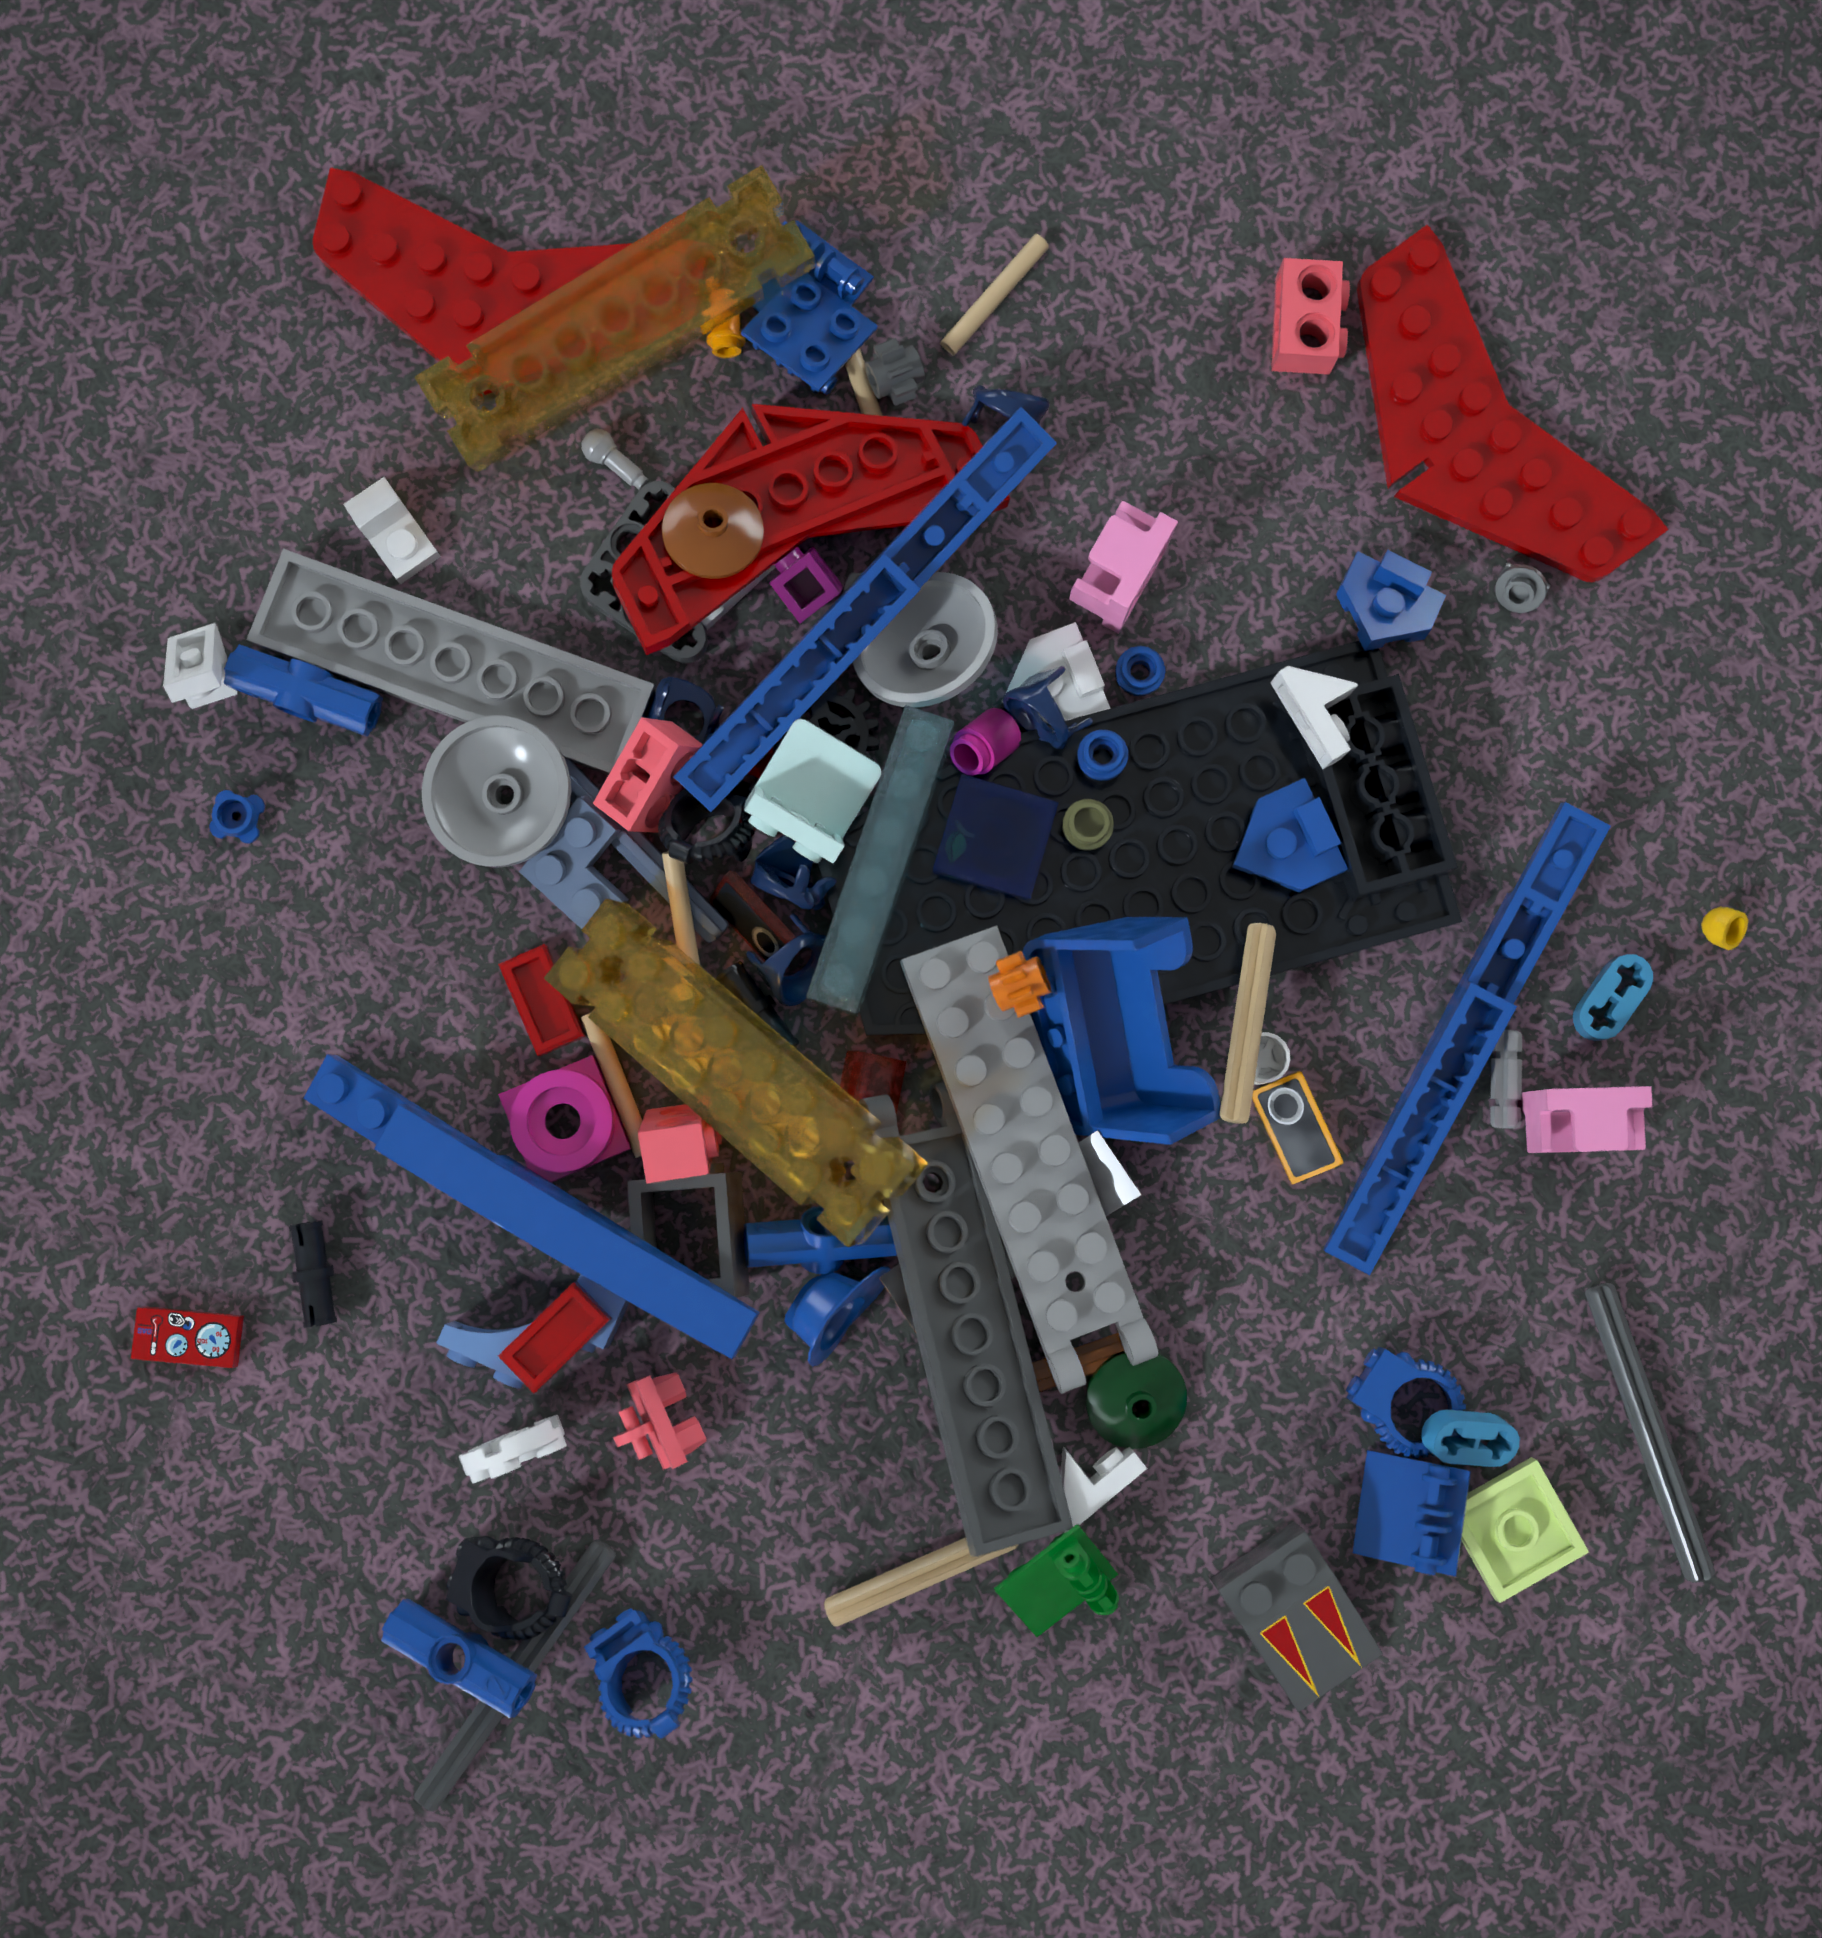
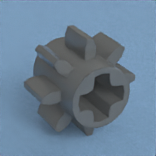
M896 338L875 345V354H872L874 360L865 363L866 374L877 398L884 396L891 398L894 406L916 398L915 391L918 390L916 384L925 381V373L921 359L914 346L911 345L905 348L903 345L899 346Z

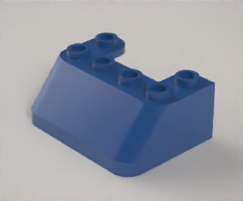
M1125 917L1045 934L1026 943L1022 951L1025 960L1038 957L1050 981L1052 993L1041 997L1044 1007L1033 1012L1032 1016L1034 1026L1075 1135L1089 1136L1098 1130L1103 1138L1171 1145L1221 1118L1219 1092L1210 1074L1199 1067L1174 1065L1157 971L1178 969L1186 965L1191 959L1193 944L1188 917Z

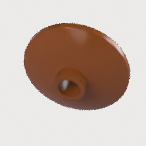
M705 483L686 489L670 503L663 518L662 536L668 554L683 570L702 578H726L743 571L755 560L763 542V521L754 502L740 490L724 484ZM709 518H716L721 520L722 524L719 527L710 528L704 524V521Z

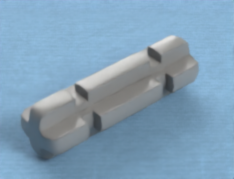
M1504 1030L1493 1050L1496 1051V1058L1491 1059V1099H1495V1106H1490V1123L1495 1128L1515 1129L1521 1125V1107H1517V1100H1522V1060L1517 1059V1053L1522 1052V1034L1516 1030Z

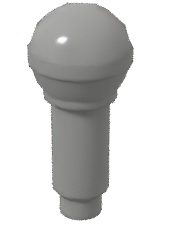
M593 429L584 436L582 452L589 461L600 463L601 465L605 464L630 486H635L639 490L648 482L649 479L643 475V471L617 450V446L609 432L603 429Z

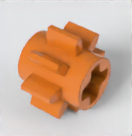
M1019 951L996 961L999 972L989 975L988 979L993 996L1002 1012L1015 1008L1017 1017L1020 1018L1044 1007L1041 997L1052 993V989L1045 968L1038 957L1026 961L1023 952Z

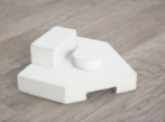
M1076 622L1029 640L1007 692L1018 688L1025 680L1035 674L1064 666L1065 672L1047 688L1058 705L1065 721L1111 709L1103 691L1105 684L1087 640L1083 641ZM1039 714L1044 723L1047 724V726L1050 725L1048 721Z

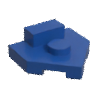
M1389 550L1386 551L1380 562L1357 551L1336 593L1344 611H1350L1359 629L1356 635L1365 651L1382 648L1385 643L1405 640V642L1424 640L1431 631L1446 597L1445 594L1427 586L1431 571Z
M1305 778L1267 794L1256 801L1250 822L1232 868L1248 874L1258 875L1297 892L1306 890L1348 870L1338 848L1341 841L1320 797L1314 798Z

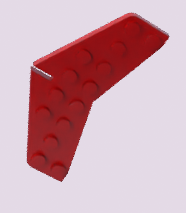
M331 167L313 235V248L325 266L474 393L476 392L485 350H490L481 388L484 395L686 335L691 331L696 321L711 255L710 244L690 240L508 252L354 172Z
M1428 224L1364 271L1357 285V297L1387 488L1389 489L1423 463L1429 468L1397 491L1394 496L1395 498L1586 582L1602 580L1669 530L1654 510L1508 404L1445 248Z
M752 404L751 414L767 445L762 446L742 407L613 565L612 579L614 589L646 655L672 645L810 537L907 526L983 447L975 431L969 426H963L962 423ZM705 483L728 485L747 495L758 508L764 527L763 542L755 560L743 571L726 578H702L683 570L668 554L662 536L663 518L674 498L690 487ZM1008 495L992 513L1008 507L1010 496ZM709 518L704 521V524L710 528H716L722 524V521L716 518Z

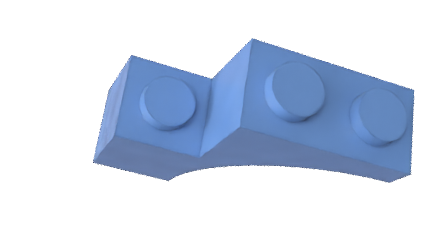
M580 1274L577 1282L612 1318L581 1348L582 1350L594 1353L596 1346L605 1349L611 1345L630 1302ZM457 1321L444 1325L436 1344L449 1349L446 1355L449 1359L471 1368H475L477 1362L496 1370L493 1378L508 1386L521 1389L524 1384L498 1355L530 1324L494 1330L472 1327Z

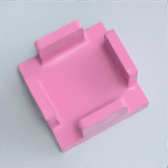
M1121 501L1115 515L1109 518L1090 551L1088 560L1091 564L1083 578H1077L1069 599L1100 616L1103 619V626L1119 634L1166 552L1178 521L1162 512L1159 513L1157 518H1154L1129 503Z
M1651 1086L1544 1089L1522 1092V1100H1518V1107H1521V1113L1525 1114L1527 1152L1645 1150L1644 1109L1653 1107Z

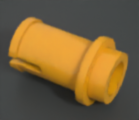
M730 289L716 290L709 295L711 333L707 335L706 339L708 346L712 348L713 355L721 358L738 356L741 353V347L746 343V338L741 335L740 330L741 297L738 292Z

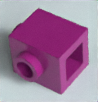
M797 546L774 564L779 573L769 582L799 623H802L839 595L843 588L841 582L814 546L804 554Z

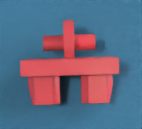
M678 1373L651 1378V1375L626 1384L643 1423L639 1422L633 1406L619 1411L626 1430L613 1437L616 1446L620 1447L632 1442L638 1459H643L653 1454L645 1436L648 1434L663 1469L669 1467L674 1469L688 1462L686 1455L692 1453L705 1443L706 1437L695 1416L673 1426L670 1422L665 1407L687 1397Z

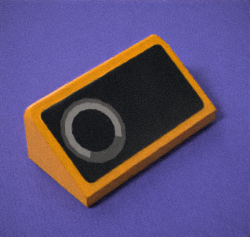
M1301 1071L1293 1072L1253 1090L1252 1100L1291 1185L1343 1164L1342 1157Z

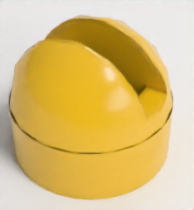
M1720 906L1710 910L1704 916L1701 927L1703 934L1713 945L1726 950H1732L1744 938L1748 927V918L1741 911Z

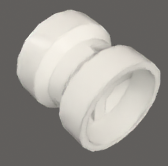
M1262 1032L1254 1085L1276 1081L1288 1070L1290 1051L1285 1041L1278 1035L1269 1032Z

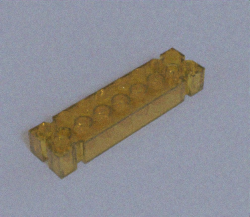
M763 165L729 184L727 189L730 200L719 207H715L710 197L706 198L470 342L466 346L473 357L458 365L452 358L447 356L414 377L434 411L445 420L453 417L457 422V425L447 430L470 468L480 472L511 453L505 442L509 438L519 433L528 442L761 301L764 299L763 287L761 285L775 277L782 288L815 268V255L796 222L792 220L783 226L778 219L784 215L783 200ZM747 234L748 240H751L752 235L755 236V249L745 253L744 248L740 252L737 251V237ZM490 389L497 395L499 391L500 395L495 398L497 406L492 410L483 406L480 410L479 406L485 402L482 393Z
M606 898L581 930L590 938L582 949L568 946L544 979L572 1004L595 1006L588 1016L591 1021L799 1205L818 1203L823 1207L824 1211L816 1220L847 1247L864 1243L890 1212L880 1203L884 1197L892 1198L904 1195L929 1163L898 1136L880 1139L874 1132L882 1122L691 957L684 953L672 941L651 937L657 928L628 903ZM621 972L625 975L623 981L620 980ZM844 1162H854L851 1173L856 1177L855 1179L846 1180L844 1177L846 1169L843 1167Z

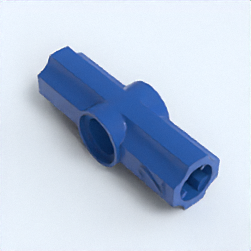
M239 644L235 651L230 653L224 668L225 678L223 684L229 688L251 697L271 702L277 709L310 722H317V719L368 737L375 728L381 713L383 697L379 694L357 687L352 683L335 679L334 675L326 670L301 660L291 659L290 662Z
M819 1205L806 1210L801 1219L746 1223L743 1228L747 1268L801 1264L809 1272L829 1274L840 1269L844 1260L897 1256L887 1213L845 1216L837 1208Z
M404 1599L400 1602L397 1608L389 1614L382 1628V1642L427 1668L430 1675L437 1682L454 1684L509 1718H514L518 1715L523 1706L528 1703L536 1687V1673L490 1647L487 1640L480 1634L464 1632L410 1599ZM457 1645L465 1653V1663L461 1671L455 1667L453 1662V1652Z

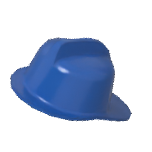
M883 1266L873 1271L860 1282L837 1273L821 1274L809 1280L803 1286L785 1314L784 1321L810 1347L808 1362L811 1366H818L827 1359L835 1350L849 1326L882 1292L885 1286L879 1278L891 1270L889 1266Z

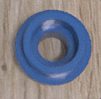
M1132 647L1126 650L1117 661L1115 667L1116 680L1119 686L1128 694L1134 696L1152 694L1160 687L1165 677L1163 659L1155 650L1149 647ZM1136 664L1144 665L1148 669L1149 676L1144 680H1137L1131 674V667Z
M1096 730L1086 735L1081 741L1077 754L1078 763L1087 776L1101 781L1110 780L1117 777L1124 770L1128 761V748L1125 741L1117 733L1110 730ZM1098 749H1106L1111 753L1112 760L1106 764H1100L1095 761L1093 753Z

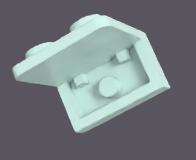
M797 719L792 723L746 799L744 811L751 814L748 820L749 823L760 831L772 837H775L779 831L796 841L793 849L807 859L819 863L823 857L834 864L844 847L843 837L879 780L881 768L875 761L809 721Z

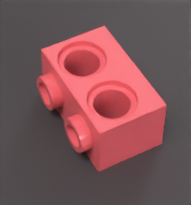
M1283 259L1275 280L1271 371L1330 374L1338 358L1345 357L1348 329L1340 327L1341 311H1346L1348 306L1350 282L1349 280H1342L1343 261ZM1314 288L1321 293L1323 299H1310L1303 293L1302 289ZM1305 334L1312 335L1319 340L1321 346L1317 348L1309 347L1302 342L1300 336Z
M641 717L592 804L629 832L658 833V823L663 815L662 813L668 808L675 795L685 789L673 776L703 744L672 721Z
M707 1101L646 1110L638 1131L646 1184L709 1174L713 1157H719V1145L722 1144L718 1114L709 1115Z

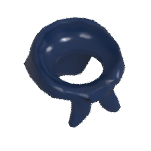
M979 385L973 389L974 403L963 419L962 425L968 426L970 422L976 424L984 405L1008 418L1017 409L1022 407L1040 425V421L1046 414L1050 403L1048 399L1009 390H988L984 386Z
M1064 666L1029 677L1018 688L1012 689L1003 697L1005 709L1024 730L1037 729L1040 736L1039 740L1050 743L1056 749L1065 748L1068 738L1072 734L1093 723V720L1088 718L1078 724L1074 722L1067 726L1058 705L1049 692L1047 686L1065 672ZM1039 714L1048 721L1053 729L1044 723Z
M675 677L662 679L651 699L645 718L664 720L665 712L671 704L682 700L689 701L695 704L702 712L704 719L703 728L695 739L704 744L719 728L723 706L718 705L716 708L713 697L703 688L689 681Z
M782 835L763 849L756 857L750 884L776 897L787 899L802 909H821L825 905L823 897L837 883L836 878L825 877L813 885L809 881L811 880L813 861L793 849L795 844L793 839Z
M794 913L790 915V918L804 935L797 936L785 944L764 963H761L751 951L746 953L747 958L757 969L762 980L771 988L779 1003L784 1006H795L803 1002L818 985L826 967L827 938L810 931ZM810 948L812 952L807 964L797 973L784 977V973L793 957L801 949Z

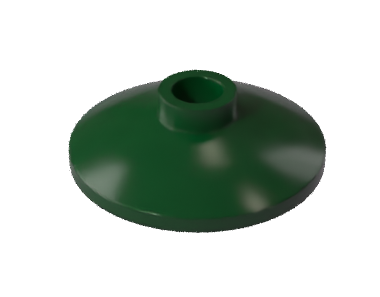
M1125 1351L1104 1361L1092 1375L1086 1390V1411L1094 1429L1106 1441L1122 1448H1146L1163 1441L1178 1427L1187 1406V1388L1177 1367L1165 1356L1158 1353V1357L1133 1366ZM1141 1399L1149 1401L1148 1407L1143 1411L1137 1413L1132 1411L1136 1401Z

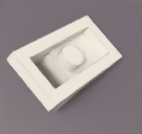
M385 477L344 503L345 508L359 530L369 540L400 584L441 557Z
M215 623L168 638L163 687L172 703L186 699L190 708L194 709L237 695V691L223 684L225 678L224 668L228 659Z
M1290 666L1280 670L1271 681V685L1322 769H1325L1341 760L1351 750L1347 744L1350 740L1347 728L1336 714L1330 716L1327 708L1348 697L1358 687V684Z
M1063 1447L1060 1476L1073 1527L1076 1524L1080 1525L1147 1469L1130 1447L1122 1452L1115 1447L1105 1453L1093 1465L1097 1473L1091 1478L1086 1475L1066 1448Z

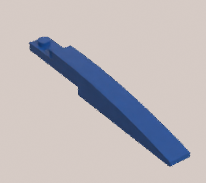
M1022 407L1017 409L951 481L931 499L673 777L712 812L789 730L792 723L799 719L911 601L929 578L1057 444L1056 441Z
M1567 802L1560 803L1512 892L1506 894L1419 1059L1323 1249L1328 1254L1368 1275L1373 1271L1517 1008L1514 1005L1515 1000L1611 825Z
M326 1055L303 1098L375 1143L374 1149L463 1205L588 1279L731 1359L736 1357L760 1313L511 1157L495 1154L338 1055Z

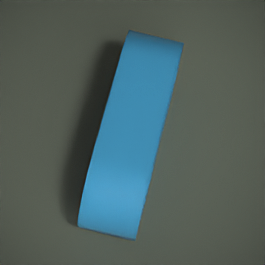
M1625 954L1611 959L1602 968L1576 1005L1573 1012V1023L1576 1031L1582 1037L1591 1041H1601L1616 1036L1623 1029L1651 988L1653 971L1650 964L1636 954ZM1632 966L1635 969L1632 978L1637 982V985L1624 987L1619 994L1615 993V989L1622 980L1617 970H1623ZM1609 1001L1612 1004L1604 1015L1605 1020L1609 1022L1608 1027L1601 1026L1593 1029L1590 1025L1594 1018L1588 1013L1589 1009L1602 1008Z
M1440 1410L1432 1414L1425 1421L1421 1432L1423 1445L1438 1459L1448 1464L1485 1467L1503 1466L1516 1455L1520 1443L1518 1432L1499 1415L1492 1413ZM1453 1430L1461 1435V1438L1448 1436H1451ZM1483 1439L1491 1441H1489L1488 1445L1485 1446L1480 1440Z

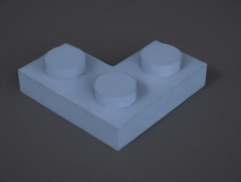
M585 795L579 796L569 808L565 822L554 840L543 851L529 859L519 872L591 938H595L603 932L629 899L593 867L623 828L592 804L593 801Z

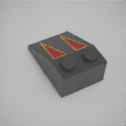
M1295 1521L1210 1578L1298 1712L1383 1654L1336 1576L1306 1531Z

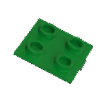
M1076 1524L1066 1533L1055 1537L1047 1548L1026 1564L1011 1571L1008 1577L997 1585L994 1590L1030 1631L1038 1637L1084 1601L1098 1615H1109L1115 1612L1118 1607L1119 1594L1110 1581L1119 1574L1079 1524Z

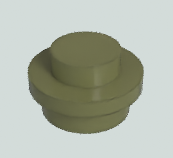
M1083 799L1075 802L1068 808L1063 819L1065 837L1073 846L1082 850H1094L1103 846L1109 840L1114 828L1113 816L1110 810L1103 803L1093 799Z

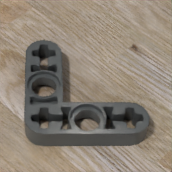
M652 481L645 484L638 491L580 577V588L586 601L592 607L635 635L636 633L622 604L620 610L616 611L614 608L619 605L616 597L605 591L601 592L599 596H595L596 589L592 581L596 577L600 580H605L608 575L612 576L613 565L621 555L618 552L620 540L628 534H638L642 530L644 525L634 521L636 517H639L645 523L651 515L652 510L648 501L651 498L659 501L663 496L668 498L675 490L671 484L664 481ZM700 622L692 628L694 630L692 635L697 643L693 648L685 645L681 650H677V641H675L672 645L659 651L679 663H693L699 660L705 654L708 647V637L702 623Z

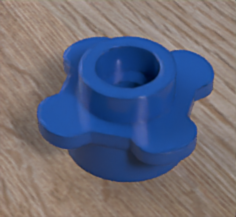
M230 790L221 791L216 796L212 809L213 821L209 825L210 832L219 839L231 836L239 838L246 844L253 843L260 834L257 823L259 815L265 810L264 801L257 795H250L245 798L234 794ZM240 812L241 819L234 821L233 815Z

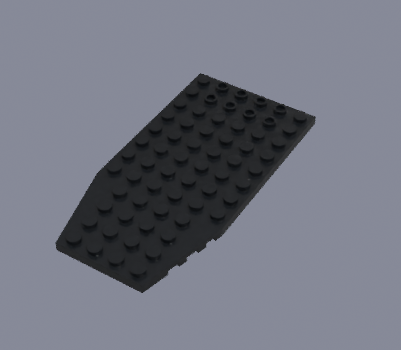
M1360 640L1065 721L1067 726L1074 722L1078 724L1088 718H1091L1093 723L1072 734L1063 749H1056L1050 743L1039 740L1040 736L1037 729L1021 733L1018 749L988 773L973 776L962 773L952 763L939 770L937 774L898 793L893 796V799L871 811L868 810L855 817L843 837L844 847L834 864L823 857L818 863L822 878L834 877L837 880V883L827 892L833 918L835 917L836 929L866 1036L927 1035L900 961L994 926L998 927L1009 956L1023 951L1024 946L1030 940L1053 932L1125 917H1188L1193 944L1191 959L1186 965L1175 970H1157L1163 1004L1168 1005L1239 985L1247 928L1251 923L1272 925L1276 931L1270 976L1462 922L1448 873L1457 869L1458 866L1400 676L1396 674L1388 677L1379 648L1365 651ZM1287 666L1358 684V687L1348 697L1327 708L1330 716L1336 714L1347 728L1350 737L1347 744L1351 750L1341 760L1325 769H1322L1271 685V681L1277 673ZM1096 730H1110L1117 733L1125 741L1128 748V761L1124 770L1117 777L1110 780L1101 781L1087 776L1078 763L1077 754L1081 741L1086 735ZM1098 749L1093 753L1095 761L1100 764H1106L1112 760L1111 753L1106 749ZM1305 778L1314 798L1320 797L1341 841L1338 848L1348 870L1306 890L1297 892L1258 875L1248 874L1232 868L1250 822L1256 801L1267 794ZM992 798H1010L1026 806L1035 818L1040 831V845L1033 860L1020 873L1007 878L990 876L977 868L970 854L973 839L965 837L968 848L951 866L944 851L948 837L955 831L959 832L954 826V821L959 820L968 832L975 834L972 826L973 816L982 803ZM1083 799H1093L1103 803L1113 816L1114 828L1112 835L1103 846L1094 850H1082L1073 846L1063 832V819L1066 811L1072 804ZM869 816H870L869 824H868V827H867V826H866V823H867L868 818H869ZM862 835H863L864 839H863V842H862L861 847L859 848L860 842H861V838H862ZM851 868H852L853 871H851V872H852V875H851V878H850V877H848V876H849L850 870H851ZM846 882H849L847 889L845 891V885H847Z

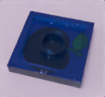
M961 774L933 873L1030 901L1059 802Z

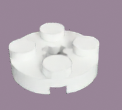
M554 1415L534 1422L535 1426L531 1428L526 1427L518 1431L514 1430L468 1450L467 1453L460 1454L459 1458L466 1476H470L472 1483L489 1477L492 1479L521 1467V1462L536 1456L540 1458L566 1447L567 1445L563 1437L565 1432L559 1416Z

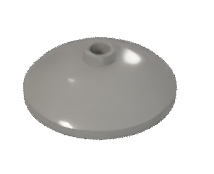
M935 572L911 601L853 661L858 677L874 696L884 702L900 707H925L941 703L958 695L981 675L994 653L997 643L998 625L989 599L970 580L956 574ZM938 654L936 657L929 659L931 656Z
M493 715L476 718L451 731L432 753L422 782L424 814L435 837L448 851L458 858L485 867L516 865L533 858L543 851L561 830L571 801L570 774L566 761L557 745L539 728L524 720L509 716ZM512 788L514 798L509 804L504 805L501 801V794L505 789Z

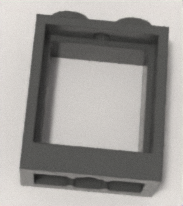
M724 1163L711 1164L710 1172L707 1175L647 1184L646 1179L628 1181L631 1233L657 1248L653 1192L714 1187L720 1276L704 1278L736 1298L750 1295L749 1271L746 1267L743 1228L745 1216L741 1172L724 1173Z

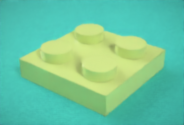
M1532 1457L1468 1493L1461 1541L1493 1598L1499 1603L1589 1553L1538 1460Z

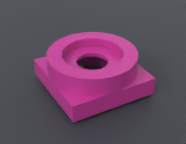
M594 1055L560 1069L542 1073L529 1082L498 1094L510 1123L512 1139L524 1157L528 1169L551 1183L632 1149ZM569 1104L578 1111L580 1126L572 1137L558 1139L547 1130L546 1116L555 1105Z

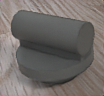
M1506 561L1497 576L1495 594L1499 603L1504 608L1516 613H1526L1541 605L1551 585L1546 583L1544 576L1536 568L1523 564L1513 565Z

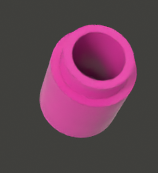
M998 708L987 709L954 736L953 743L950 746L952 762L962 773L973 776L988 773L1020 746L1021 732L1014 718L1004 710Z

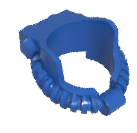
M1378 1347L1377 1350L1372 1349L1363 1362L1366 1367L1360 1377L1356 1375L1349 1382L1346 1392L1349 1394L1346 1398L1362 1408V1419L1365 1422L1376 1425L1374 1430L1376 1434L1379 1433L1381 1435L1379 1439L1382 1442L1385 1441L1386 1447L1389 1449L1393 1448L1395 1453H1402L1407 1458L1411 1455L1414 1459H1418L1419 1456L1428 1458L1429 1454L1435 1456L1423 1445L1422 1440H1407L1397 1431L1391 1419V1401L1395 1391L1404 1383L1415 1378H1429L1445 1394L1448 1405L1447 1410L1463 1411V1409H1466V1404H1463L1465 1396L1460 1392L1462 1390L1460 1384H1456L1457 1379L1455 1376H1450L1451 1372L1448 1369L1443 1370L1442 1365H1434L1433 1361L1428 1360L1426 1363L1423 1359H1418V1362H1415L1407 1352H1400L1394 1355L1382 1347ZM1453 1430L1452 1435L1448 1437L1461 1438V1435Z
M631 1608L618 1615L616 1618L617 1623L608 1630L602 1628L592 1634L589 1638L591 1642L584 1646L590 1659L596 1660L594 1672L598 1679L601 1680L598 1691H601L599 1702L603 1703L601 1709L603 1712H606V1719L612 1721L611 1725L614 1728L618 1727V1731L622 1734L626 1732V1735L630 1737L635 1735L636 1738H642L645 1735L648 1738L652 1737L653 1733H655L660 1739H663L680 1726L677 1716L684 1712L683 1706L688 1704L689 1701L687 1696L692 1691V1688H689L690 1683H693V1677H690L692 1669L688 1665L690 1662L689 1658L684 1656L685 1651L683 1648H679V1643L676 1641L672 1642V1638L669 1636L664 1637L662 1625L656 1621L650 1622L642 1611H633ZM644 1651H653L660 1655L668 1664L672 1674L673 1686L671 1696L666 1704L667 1709L653 1719L642 1720L630 1715L633 1712L622 1692V1676L627 1664L635 1655Z

